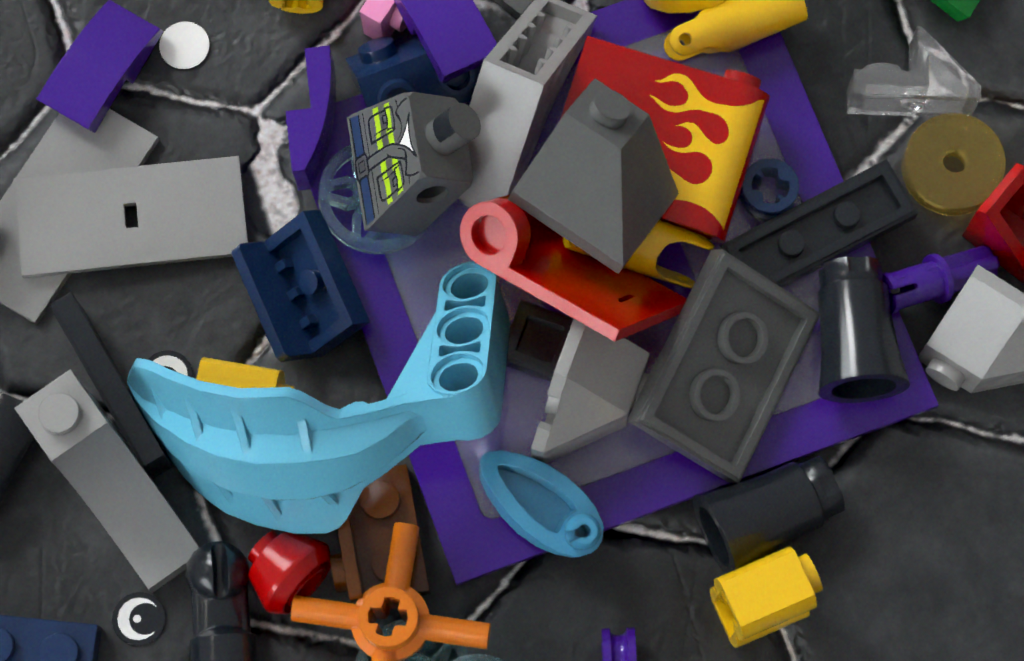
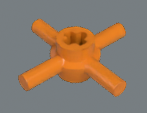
M402 522L394 523L384 583L369 588L362 594L363 598L357 600L356 604L295 595L290 617L292 622L352 630L356 643L365 654L371 657V661L406 660L415 655L426 641L487 650L491 632V623L430 614L422 596L410 587L420 527ZM390 609H397L402 620L407 621L406 625L394 626L392 635L384 636L379 624L375 622L377 619H387Z

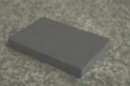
M711 250L627 421L726 482L740 483L819 319V312L725 250Z

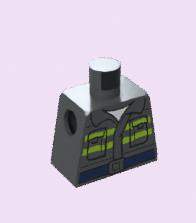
M404 92L347 117L364 231L417 236L471 187L474 176L468 143L479 135L481 124L478 115L470 106L459 103L455 98Z

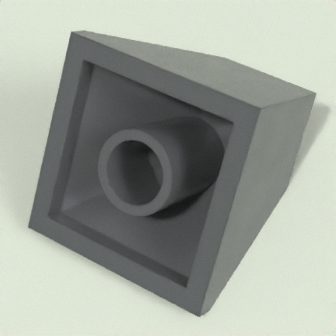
M594 78L565 112L511 192L508 200L619 274L675 201L679 193L650 115L628 101L620 93L613 91Z

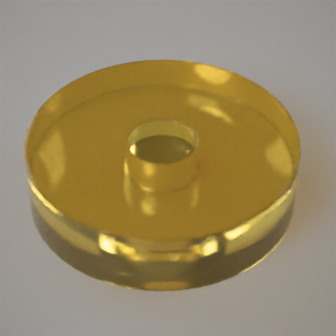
M961 113L941 114L922 123L912 134L902 158L903 180L912 197L928 210L947 216L965 215L978 210L1002 181L1006 167L1005 152L995 132L981 120ZM949 156L958 158L963 163L964 170L957 173L947 170L943 164V159Z

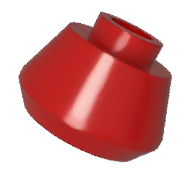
M270 531L255 544L248 555V560L252 563L248 577L264 609L268 613L289 614L291 613L295 595L310 597L317 590L331 569L330 548L325 542L304 534L283 532L279 535L275 531Z

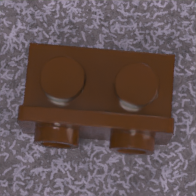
M407 464L394 466L387 473L366 486L347 520L337 529L341 553L330 555L333 581L336 593L348 592L351 603L356 604L357 600L363 598L362 594L369 588L384 583L394 523L402 522L418 526ZM419 533L410 587L420 595H426L431 593Z

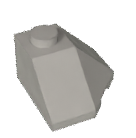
M977 265L918 356L920 362L927 365L926 373L934 381L948 389L958 391L961 387L969 393L1024 383V293L980 265Z
M573 319L547 393L549 396L545 413L548 414L545 422L540 421L531 447V458L547 464L625 428L628 422L627 419L649 376L645 372L650 353L626 338L614 342Z

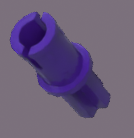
M979 246L945 257L932 253L925 256L921 264L891 273H883V282L888 285V289L900 288V292L889 295L891 314L931 300L940 304L950 301L954 293L962 290L977 265L998 277L997 268L1000 267L998 256L993 255L990 247Z

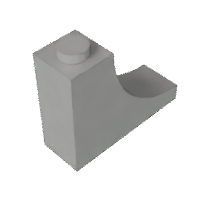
M534 0L483 60L469 105L479 117L481 130L479 135L468 143L474 177L471 187L459 197L465 206L470 208L477 203L511 194L527 170L548 115L569 71L584 46L586 37L591 36L597 15L561 0Z
M71 369L14 408L50 461L59 469L91 509L149 591L155 592L186 570L188 560L200 546L153 479L139 464L131 448L101 405Z

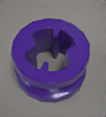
M634 627L626 628L622 635L613 634L610 628L601 629L602 661H637Z

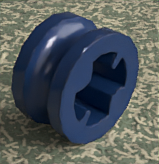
M774 158L761 159L753 163L746 172L740 191L741 204L752 217L766 222L793 208L799 191L798 177L793 168L784 161ZM763 177L775 178L776 188L786 190V197L778 193L775 203L763 202V193L758 190H752V184L755 183L760 187Z

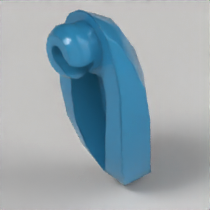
M499 450L488 451L482 455L478 468L480 482L487 497L500 516L518 535L540 549L570 558L591 554L599 547L603 539L604 530L599 513L587 495L565 474L544 462L523 454Z

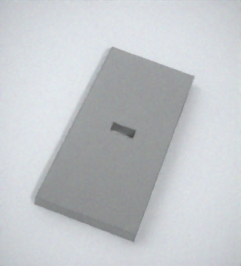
M111 109L108 110L95 133L59 113L16 178L142 166L160 140L158 136ZM12 182L0 200V303L38 325L71 274L23 278L21 276L14 182Z
M239 156L13 178L21 276L23 278L233 257L231 252L241 243H248ZM125 207H137L138 227L127 228Z

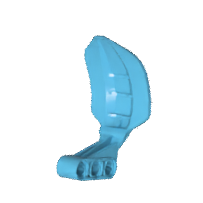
M470 261L451 268L442 277L439 284L436 312L385 400L370 404L363 401L353 402L341 409L325 405L308 394L291 387L236 388L204 382L170 370L154 361L136 358L128 374L127 385L142 415L172 463L192 487L213 505L231 516L256 526L293 534H326L340 528L347 520L366 486L391 470L420 445L455 440L471 441L486 436L498 426L502 415L510 320L497 275Z

